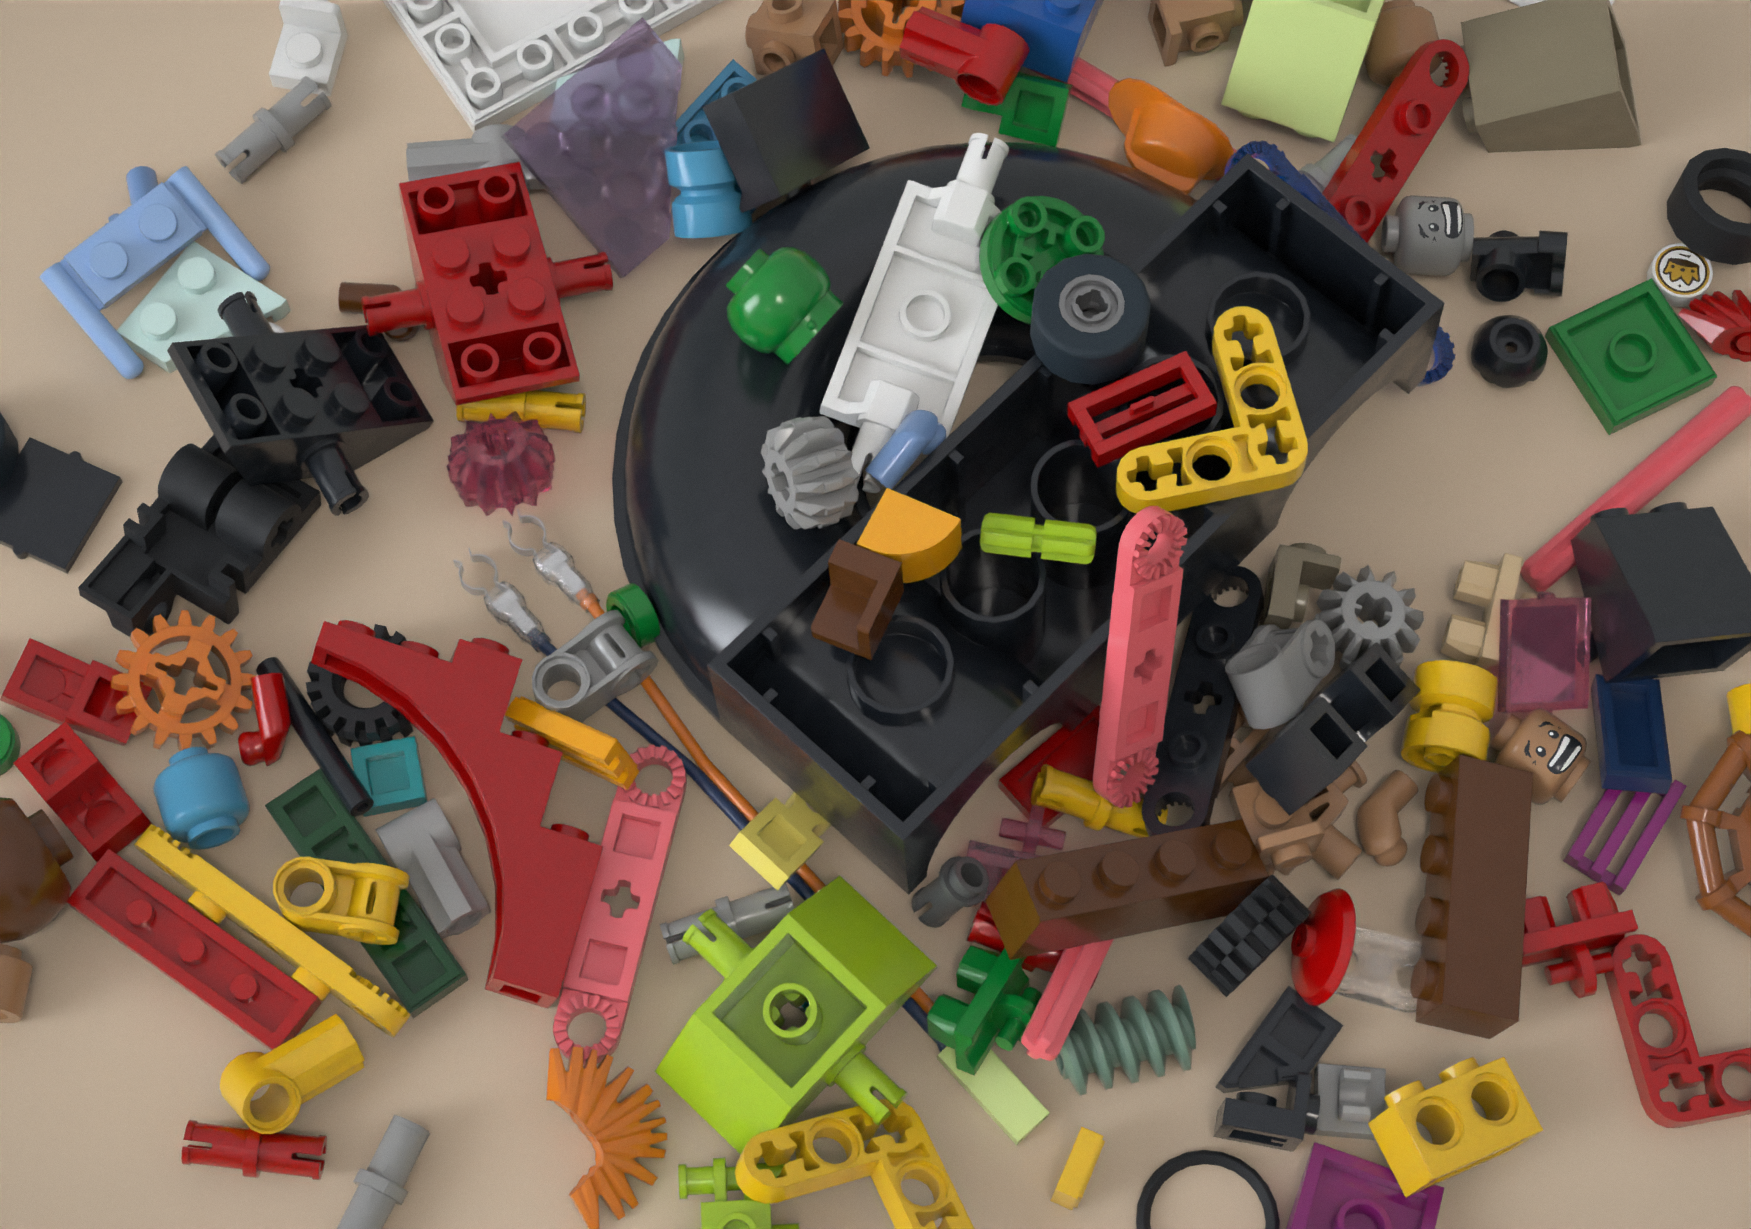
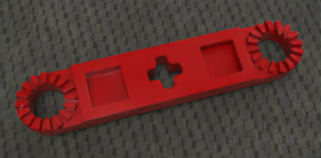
M1440 39L1426 42L1416 50L1401 74L1394 78L1315 204L1366 244L1468 82L1469 62L1465 52L1457 43L1448 39ZM1436 54H1439L1440 58L1443 57L1441 60L1443 63H1447V66H1444L1445 70L1449 69V73H1445V77L1448 79L1443 80L1444 85L1440 86L1436 85L1430 76V62ZM1382 155L1383 158L1379 166L1385 174L1382 177L1373 178L1372 174L1375 170V165L1370 158L1371 156Z

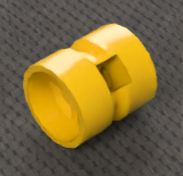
M1435 660L1419 664L1414 670L1413 682L1420 691L1409 702L1411 708L1417 713L1410 715L1406 719L1400 752L1402 758L1412 766L1433 773H1439L1459 755L1486 761L1490 731L1482 723L1489 722L1494 716L1499 684L1497 677L1488 670L1460 661Z

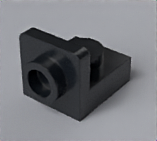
M1297 1072L1288 1087L1286 1108L1276 1107V1098L1256 1092H1238L1236 1099L1226 1097L1217 1110L1213 1137L1293 1152L1303 1141L1304 1134L1314 1135L1317 1127L1320 1095L1310 1093L1312 1074Z

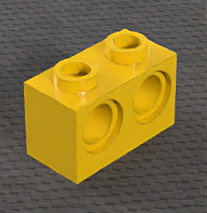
M1504 1056L1482 1066H1479L1475 1057H1470L1439 1073L1438 1076L1442 1082L1441 1084L1425 1090L1421 1081L1417 1080L1384 1097L1388 1108L1371 1120L1368 1125L1405 1197H1409L1514 1150L1543 1131ZM1471 1098L1483 1107L1486 1119L1476 1112ZM1416 1122L1421 1123L1427 1128L1432 1137V1144L1420 1135Z

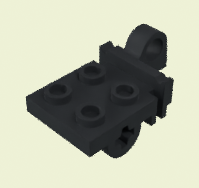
M215 435L202 448L192 443L180 448L166 465L158 484V498L151 506L142 503L137 508L139 524L130 518L123 524L125 535L78 587L79 594L84 599L105 610L112 626L129 637L136 628L144 631L149 636L153 635L152 622L154 616L161 614L167 621L176 595L229 625L239 614L236 589L244 594L251 589L321 506L320 491L301 480L250 486L225 455Z

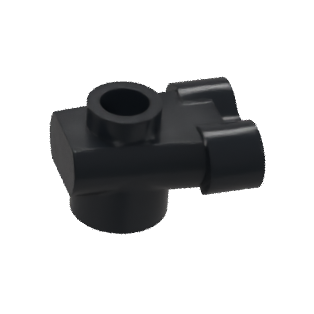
M1502 230L1491 234L1489 237H1474L1470 281L1476 282V287L1482 296L1496 302L1511 301L1520 296L1525 288L1534 289V295L1562 296L1568 232L1540 230L1539 236H1518L1514 232Z

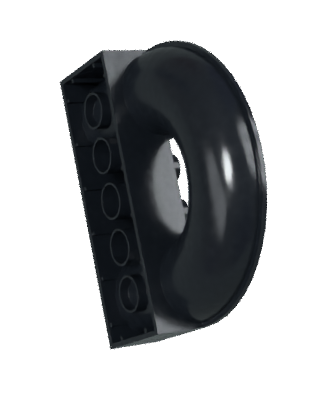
M986 142L982 159L987 158L993 142ZM1005 142L1009 147V152L1003 161L991 193L995 200L994 205L1002 211L1020 198L1026 196H1047L1065 201L1078 209L1083 215H1089L1097 219L1105 232V241L1102 246L1104 256H1110L1130 266L1145 284L1151 302L1145 349L1134 367L1115 380L1095 385L1070 382L1050 372L1037 357L1030 337L1031 324L1015 319L998 305L977 362H1006L1022 365V367L892 489L960 518L962 549L956 558L939 573L924 580L903 583V595L872 660L818 640L811 633V625L831 585L828 560L838 540L840 539L857 546L860 536L878 505L876 504L871 509L866 492L862 490L864 486L863 471L857 484L859 496L858 501L854 503L852 515L839 519V522L820 529L818 527L793 529L786 522L785 516H781L776 512L775 500L772 494L768 493L769 485L767 478L762 473L765 462L761 455L762 444L765 443L767 431L779 427L782 422L799 417L825 416L820 414L821 403L908 180L930 188L947 186L949 181L956 180L969 143L929 146L890 154L859 164L810 185L753 221L743 232L738 233L725 243L691 277L664 313L642 352L626 392L616 433L612 486L614 523L624 571L628 582L636 584L643 590L656 612L660 625V635L654 638L655 643L688 692L723 728L908 895L927 877L929 863L941 838L963 806L984 781L1013 752L1034 735L1056 723H1061L1072 732L1102 700L1118 547L1126 525L1136 513L1126 509L1116 495L1117 467L1123 457L1097 468L1092 459L1090 447H1085L1079 436L1080 430L1078 426H1073L1067 415L1068 403L1186 351L1217 402L1216 415L1152 444L1234 428L1212 352L1214 326L1217 319L1226 310L1231 308L1248 306L1258 309L1268 317L1273 326L1306 434L1308 454L1303 475L1334 433L1372 395L1391 382L1409 394L1425 378L1445 303L1248 153L1199 200H1196L1192 196L1147 173L1106 158L1066 148ZM781 247H794L805 251L825 269L831 282L830 290L844 302L788 365L774 352L769 354L761 353L744 343L733 331L727 318V306L735 294L726 287V284L759 248L769 256ZM1243 331L1233 332L1232 340H1237L1241 344L1244 354L1243 367L1252 363L1253 340L1246 339ZM1182 377L1094 416L1092 420L1094 423H1097L1130 408L1133 403L1149 396H1158L1186 382ZM1263 384L1250 385L1241 392L1243 401L1255 409L1269 408L1278 401L1275 391ZM826 416L833 423L834 428H839L842 431L844 444L848 451H852L860 428ZM1274 426L1266 430L1268 441L1265 455H1272L1276 464H1284L1287 462L1288 453H1281L1279 451L1274 436L1276 428ZM1214 454L1201 456L1192 465L1195 473L1208 481L1220 480L1230 473L1227 461ZM1173 463L1172 474H1177L1176 485L1184 486L1181 482V463ZM1148 471L1136 473V482H1141L1145 491L1156 490L1157 480H1152L1148 475ZM1300 478L1294 484L1284 488L1169 511L1183 520L1185 523L1184 527L1187 528V534L1183 536L1187 538V543L1181 546V550L1184 553L1179 561V566L1184 571L1177 626L1277 527L1282 510ZM998 513L1036 518L1035 524L1045 525L1046 519L1091 524L1096 527L1097 532L1094 558L1089 564L1041 559V552H1032L1031 558L986 553L981 550L980 546L982 521L985 514ZM1148 538L1147 541L1151 543V546L1144 548L1149 551L1155 543L1156 538L1154 540Z

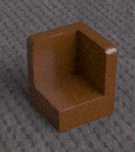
M839 539L828 560L831 585L811 625V633L818 640L872 660L904 592L902 563Z

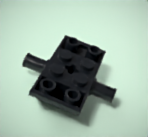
M247 291L245 295L243 292H237L226 298L218 307V314L224 320L233 337L173 342L167 352L225 455L250 486L314 478L329 504L331 513L335 516H339L341 512L345 515L357 510L369 498L367 489L361 484L354 472L356 469L425 431L434 421L382 333L370 337L367 332V325L283 333L274 332L259 307L257 298L251 291Z

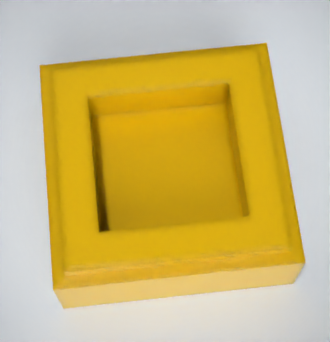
M1081 1126L1050 1200L1051 1202L1070 1210L1078 1207L1104 1146L1103 1135Z

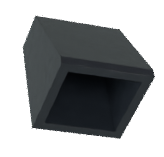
M1672 502L1655 507L1649 513L1629 515L1626 508L1607 509L1592 515L1590 523L1571 540L1605 684L1724 671L1751 651V573L1713 506L1688 509L1687 504L1684 502Z

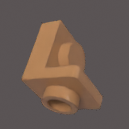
M1259 781L1231 788L1228 797L1236 820L1243 819L1264 865L1273 864L1274 869L1280 871L1300 866L1312 859L1311 853L1316 851L1325 833L1321 821H1311L1306 804L1289 816L1274 798L1265 793Z

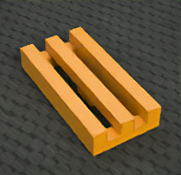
M515 696L506 710L505 717L508 721L515 723L514 728L516 730L535 733L549 741L548 748L563 752L562 761L626 790L629 789L640 772L637 764L617 738L561 713L548 710L523 696L520 698Z

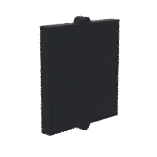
M29 437L17 457V462L10 479L0 489V544L13 549L18 559H25L29 556L68 574L123 481L119 476L85 462L77 451L67 454Z

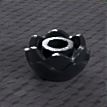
M1502 315L1486 321L1478 328L1473 337L1471 361L1475 369L1480 372L1487 382L1502 388H1515L1526 384L1528 381L1538 379L1546 365L1548 347L1541 331L1534 323L1520 316ZM1511 346L1515 349V352L1510 353L1505 347Z

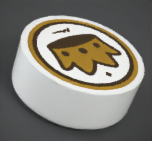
M1677 243L1662 248L1656 254L1648 268L1647 280L1653 279L1670 306L1686 307L1695 298L1701 299L1712 281L1713 271L1709 259L1691 251L1685 244Z

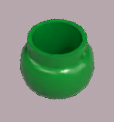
M781 247L770 256L759 248L726 284V287L735 294L727 306V318L733 331L751 348L761 353L769 354L774 352L787 365L844 303L830 290V278L821 264L805 251L794 247Z

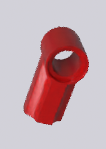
M923 6L918 11L912 13L905 26L903 39L899 46L901 58L954 79L957 86L972 99L995 106L1002 104L1030 51L1025 40L1005 26L986 24L980 30Z

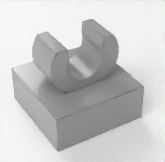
M1318 1063L1314 1069V1094L1320 1095V1110L1314 1135L1376 1140L1368 1123L1385 1111L1386 1069Z

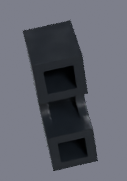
M1376 642L1331 679L1245 767L1259 781L1265 793L1274 798L1290 816L1341 776L1368 747L1365 742L1393 720L1418 694L1420 689Z

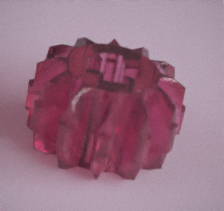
M490 411L486 422L480 424L466 421L464 434L451 437L450 455L447 456L449 461L447 471L451 484H454L459 497L463 500L466 507L479 505L486 516L492 514L498 508H505L513 516L516 505L525 503L537 506L539 492L552 489L553 463L556 462L553 445L549 443L548 437L544 435V431L540 428L537 420L523 421L517 411L512 412L505 419H497Z

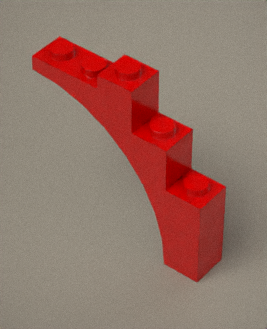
M340 620L336 625L324 621L311 663L360 684L400 711L438 749L466 791L485 837L495 886V940L485 990L548 1009L559 997L603 846L589 842V834L573 826L552 824L550 829L540 826L563 752L548 748L549 741L535 733L514 730L511 732V735L500 732L523 659L509 655V649L499 642L486 638H473L471 642L459 639L449 662L438 658L439 653L434 648L419 642L403 641L400 646L375 638L376 632L373 629L358 622Z

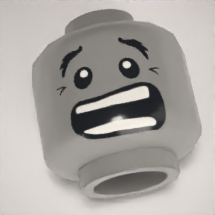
M1406 196L1399 203L1395 216L1385 215L1381 233L1382 251L1392 252L1395 266L1406 274L1451 275L1458 268L1460 262H1468L1470 259L1474 238L1473 216L1470 213H1464L1461 203L1451 197Z

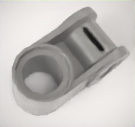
M611 610L594 619L576 637L549 656L543 658L536 665L532 675L535 701L548 710L556 711L583 723L589 716L614 698L627 693L643 682L656 668L659 660L651 651H642L623 627L626 620L618 610ZM568 680L580 686L579 692L568 700L558 701L551 699L547 695L548 689L559 681Z
M1307 620L1299 628L1280 629L1275 624L1258 626L1246 644L1228 660L1225 666L1226 673L1249 726L1254 729H1268L1293 719L1301 711L1303 703L1320 681L1330 673L1335 660V642L1328 625L1322 620Z

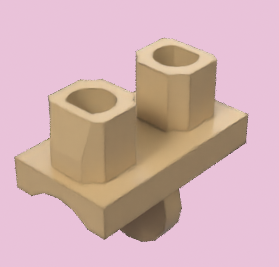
M1504 553L1498 565L1464 560L1457 575L1453 599L1484 607L1482 620L1478 621L1451 614L1444 631L1440 653L1491 672L1492 666L1498 665L1501 661L1505 639L1508 637L1511 638L1508 653L1513 656L1514 617L1512 607L1524 557ZM1522 593L1518 608H1514V615H1521V619L1527 618L1528 612L1526 611L1529 609V606H1531V609L1537 610L1540 598L1532 593ZM1530 610L1531 613H1529L1527 622L1531 626L1528 628H1536V625L1533 623L1543 618L1544 615L1540 613L1537 616L1536 614L1539 612ZM1520 619L1518 621V623H1520L1518 624V626L1517 622L1515 621V628H1523L1522 626L1527 627L1529 624L1527 623L1526 625V623H1524L1523 625ZM1548 622V628L1551 627V623L1553 626V622ZM1547 623L1542 624V628H1547ZM1519 629L1518 632L1515 630L1516 645L1514 657L1517 655L1520 658L1522 650L1520 647L1522 645L1525 647L1523 639L1527 641L1528 637L1529 639L1533 637L1535 641L1537 640L1536 643L1545 642L1549 637L1544 639V635L1551 636L1552 629H1542L1541 634L1544 635L1540 636L1538 633L1533 632L1535 629L1527 630V633L1525 631V636L1524 634L1522 636L1525 629ZM1527 641L1526 647H1529L1530 644L1529 641Z

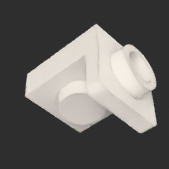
M280 0L279 10L284 24L269 72L272 86L292 90L301 82L303 77L307 76L319 86L312 92L313 94L324 92L326 96H331L348 37L339 5L328 0Z

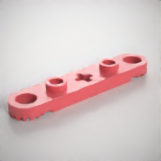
M1149 506L1142 509L1126 525L1118 547L1093 787L1098 795L1122 809L1124 806L1127 808L1132 807L1133 801L1135 803L1140 802V794L1145 795L1148 791L1145 788L1147 784L1153 785L1155 779L1151 776L1158 774L1159 768L1156 765L1159 764V760L1156 758L1157 743L1163 740L1184 571L1179 566V561L1184 553L1181 550V546L1187 543V538L1183 537L1187 534V528L1184 527L1185 523L1183 520L1159 506ZM1148 538H1151L1153 540L1156 538V541L1150 548V550H1146L1144 547L1151 546V543L1147 541ZM1121 770L1127 772L1125 776L1120 773Z
M649 745V747L645 748L640 747L635 753H631L630 757L637 764L639 771L649 765H661L671 772L673 780L671 781V786L666 788V792H660V795L657 796L656 794L649 796L648 793H642L637 788L635 780L628 790L617 786L601 842L603 850L562 986L563 990L554 1017V1038L559 1050L567 1059L570 1057L572 1047H581L579 1044H574L568 1036V1029L572 1020L576 1016L587 1012L598 1014L605 1020L607 1030L604 1038L598 1044H593L592 1047H583V1065L591 1049L598 1050V1064L606 1054L611 1056L620 1043L686 792L687 777L682 759L673 750L670 751L662 745L661 747ZM620 887L630 888L632 900L639 903L638 908H626L622 918H615L612 916L610 904L603 902L605 896H616Z

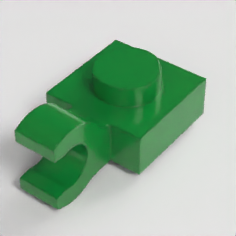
M1019 72L1002 104L995 106L980 103L964 93L962 107L1002 116L999 134L1056 147L1059 143L1072 85Z

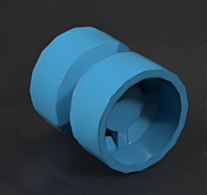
M718 140L690 142L664 149L668 183L681 192L674 199L675 201L672 202L671 207L674 235L676 237L710 238L741 233L752 224L751 210L743 213L740 211L742 191L737 187L738 182Z

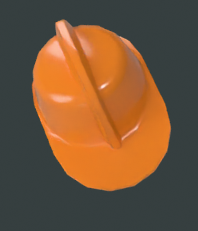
M1126 78L1117 81L1109 91L1108 106L1114 122L1126 137L1123 148L1126 159L1132 168L1147 173L1189 194L1201 180H1214L1222 177L1233 166L1234 150L1226 134L1215 123L1186 108L1159 88L1143 80Z

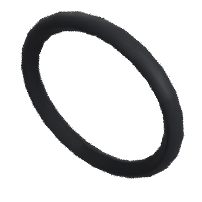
M1200 1150L1186 1152L1168 1160L1147 1181L1137 1204V1229H1151V1207L1156 1193L1168 1178L1189 1166L1202 1164L1216 1165L1234 1171L1255 1190L1263 1206L1266 1220L1265 1229H1279L1280 1227L1277 1204L1268 1184L1255 1169L1241 1159L1217 1151Z

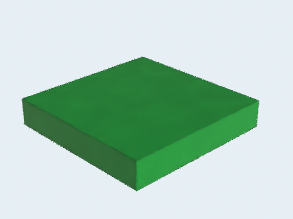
M1652 278L1550 326L1544 336L1608 435L1711 386L1717 378V374Z

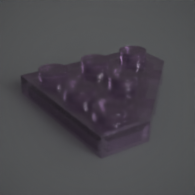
M643 17L501 136L597 252H606L608 264H610L619 278L625 277L670 238L671 213L669 211L671 185L668 183L664 149L675 146L677 143L678 127H676L678 91H680L682 65Z

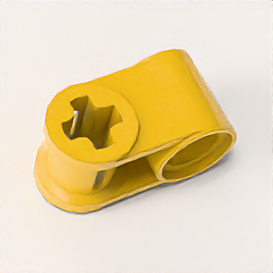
M310 856L296 857L285 862L277 870L273 880V894L284 918L301 931L342 936L368 944L392 945L397 943L399 930L394 927L400 890L407 889L410 876L400 869L381 864H353L312 858ZM315 882L324 887L322 897L311 906L299 907L290 902L293 891L301 884Z

